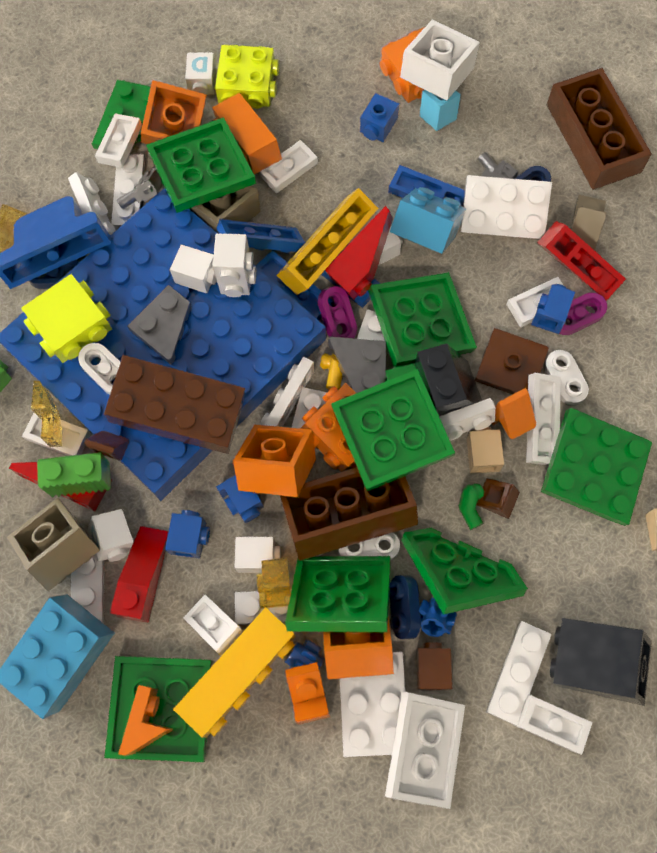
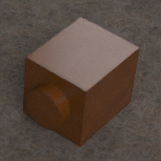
M440 642L423 643V648L416 650L417 690H452L451 648H443V643Z

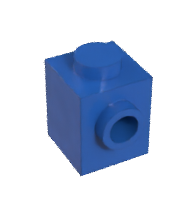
M375 93L360 117V132L369 140L377 139L384 142L398 119L399 103Z
M182 510L181 514L172 513L165 550L170 555L200 559L202 546L208 545L210 538V527L206 526L207 523L203 517H200V513L190 510Z

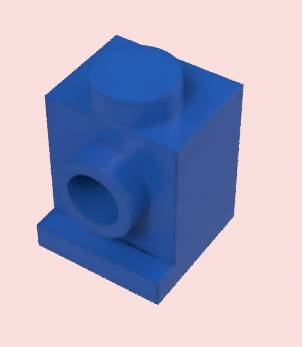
M553 284L548 295L542 293L531 325L559 334L566 322L575 291L569 290L561 284Z
M236 475L216 486L222 498L227 495L229 496L224 501L233 516L239 513L243 521L247 523L260 515L259 510L263 508L261 500L256 493L238 491Z

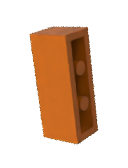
M240 93L212 107L215 119L212 121L224 117L254 175L282 160L277 139Z

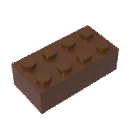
M603 68L553 84L547 107L592 190L642 173L652 153Z
M122 355L104 415L110 423L229 454L245 399V388Z
M356 467L304 483L298 497L280 495L299 561L418 525L417 504L405 476L367 491Z

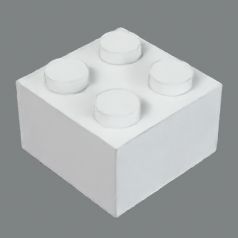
M431 20L404 50L400 78L448 100L474 69L480 42L437 21Z

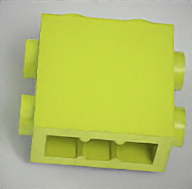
M221 45L215 85L218 104L240 93L254 109L270 107L271 98L276 97V81H273V77L279 74V60L274 59L273 48Z
M72 274L21 307L28 317L23 321L34 336L40 333L44 339L40 342V345L50 358L56 354L62 363L76 358L84 346L102 340L107 335V332L112 330L107 321V318L111 316L101 302L95 304L91 299L94 294L86 282L83 280L78 283Z

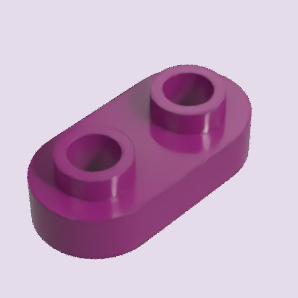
M338 286L323 289L318 297V305L328 337L354 339L357 333V324L348 294L343 288ZM330 296L334 300V304L332 307L328 303V299ZM338 324L342 326L341 334L337 332Z
M587 293L574 299L567 316L571 324H564L559 334L572 335L599 322L607 311V302L604 297L597 293ZM586 307H592L595 313H589Z

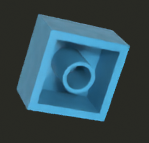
M424 187L415 188L400 200L390 233L442 254L454 241L466 208L461 207L460 202L455 199H442L434 196L435 193L430 189Z

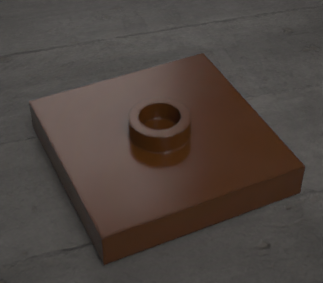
M494 328L475 381L512 395L524 388L528 391V375L541 372L549 347Z

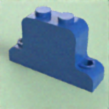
M63 197L22 216L15 222L14 244L11 248L0 253V277L12 289L111 244V236L96 213L88 212L83 214L73 197Z

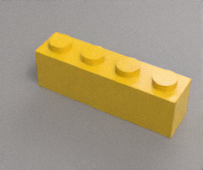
M359 188L356 189L339 204L276 276L296 295L306 291L379 208Z
M265 607L173 710L202 738H206L209 734L215 737L227 724L228 721L224 717L234 707L238 711L250 698L251 695L247 691L253 684L257 682L261 685L273 672L270 665L279 656L283 660L295 646L292 642L296 637L295 634L287 632L286 626Z

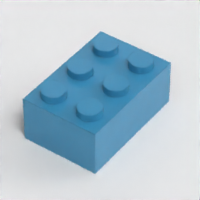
M69 595L50 597L0 668V684L41 719L58 713L72 696L115 632Z

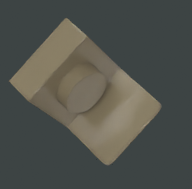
M579 195L570 229L595 250L606 218V212H604L606 201Z

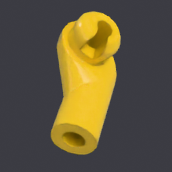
M334 353L332 355L323 354L320 362L322 369H329L326 388L329 390L333 386L339 390L343 378L338 366L339 362Z

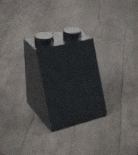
M443 344L417 352L415 367L421 375L439 416L482 401L468 361L448 344Z
M562 618L561 626H557L555 631V645L558 646L557 659L553 658L551 661L550 677L554 678L553 684L561 688L645 706L652 641L644 630Z

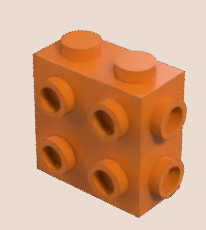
M425 27L412 31L409 35L390 42L382 48L380 68L385 76H389L396 92L399 95L402 94L407 103L415 99H421L424 89L400 78L403 53Z
M347 383L339 390L333 386L322 397L326 403L319 410L313 406L301 418L305 424L300 428L313 431L314 447H317L324 454L323 459L331 468L335 470L338 468L341 472L348 467L351 469L357 467L331 406V403L356 394Z

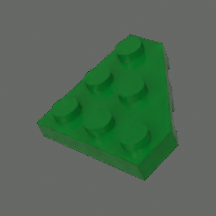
M117 79L92 141L94 149L99 148L115 113L140 118L143 125L151 86ZM141 130L134 144L141 141Z
M431 527L404 532L401 541L443 615L522 597L528 589L511 563L502 559L499 562H495L482 556V550L460 540L456 544L442 538V532Z

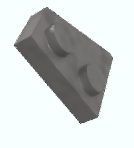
M168 285L127 327L135 336L171 365L176 357L174 353L178 341L182 339L184 323L188 320L192 307L187 299Z
M341 337L329 338L328 345L330 350L333 349L340 371L347 379L348 385L356 393L385 382L386 341Z

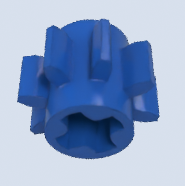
M431 598L429 602L423 599L419 608L422 631L432 637L442 636L444 632L451 634L452 627L455 625L457 612L443 615L434 598Z
M306 639L303 644L295 641L294 648L284 659V662L290 666L289 669L318 662L320 669L324 661V657L318 654L321 647L309 639Z

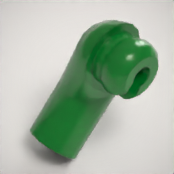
M478 483L468 484L462 489L458 504L459 510L470 530L484 524L476 510L477 501L484 496V489Z

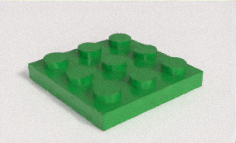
M224 117L146 145L153 164L177 213L256 184L255 175Z
M449 272L370 286L368 292L394 367L415 364L418 351L443 344H448L460 355L473 353L477 348Z
M418 369L331 403L367 491L455 456L453 446Z
M569 408L566 410L541 493L609 521L627 526L630 524L652 441L576 409Z
M314 556L300 561L297 558L285 621L287 632H387L391 556Z
M115 656L104 758L205 762L207 737L202 738L173 709L212 667L213 660ZM138 685L158 689L156 694L157 697H160L158 710L154 717H150L148 723L172 728L173 730L133 755H120L119 750Z

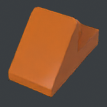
M526 388L496 404L495 422L492 425L500 422L510 439H515L536 427L530 396Z
M318 662L286 669V679L293 702L296 723L300 725L329 718L330 713Z
M138 685L119 750L120 755H133L173 730L172 728L148 723L150 717H154L158 710L160 697L156 696L158 689Z

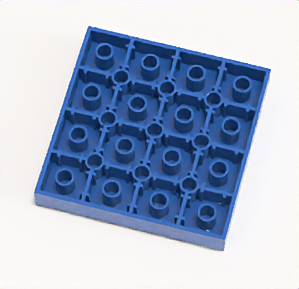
M164 188L110 235L111 244L91 252L58 282L72 274L78 283L83 280L86 282L94 294L91 299L95 304L101 302L111 315L107 318V321L112 330L107 332V335L102 340L93 343L103 345L120 362L122 355L245 388V399L237 423L238 426L288 378V374L294 364L299 365L303 357L308 358L326 340V328L257 267L256 284H251L250 295L229 297L221 294L217 282L214 285L211 284L208 293L176 284L170 268L180 246L185 245L214 255L215 236L218 233L190 209L177 213ZM168 285L187 299L192 307L188 320L184 323L182 339L178 341L174 353L176 357L171 365L135 336L127 327ZM24 312L0 332V344L93 435L100 431H106L129 440L123 459L120 462L160 501L213 451L110 423L104 415L110 395L82 369L78 356L64 363L60 361L56 354L50 358L40 345V342L44 340L40 333L34 336L23 322L28 318ZM93 358L91 364H99L101 362V358Z

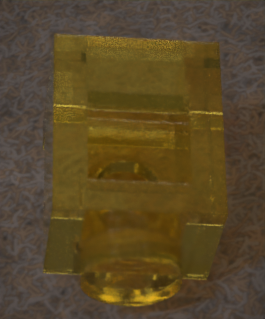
M287 558L262 560V573L256 574L260 609L288 606L291 587Z

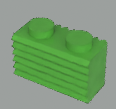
M101 452L38 459L37 461L38 487L52 498L55 495L60 497L61 494L66 496L68 493L70 495L76 493L78 495L80 492L83 494L86 491L91 493L93 490L96 493L98 490L103 492L104 489L107 491L111 489L110 462Z

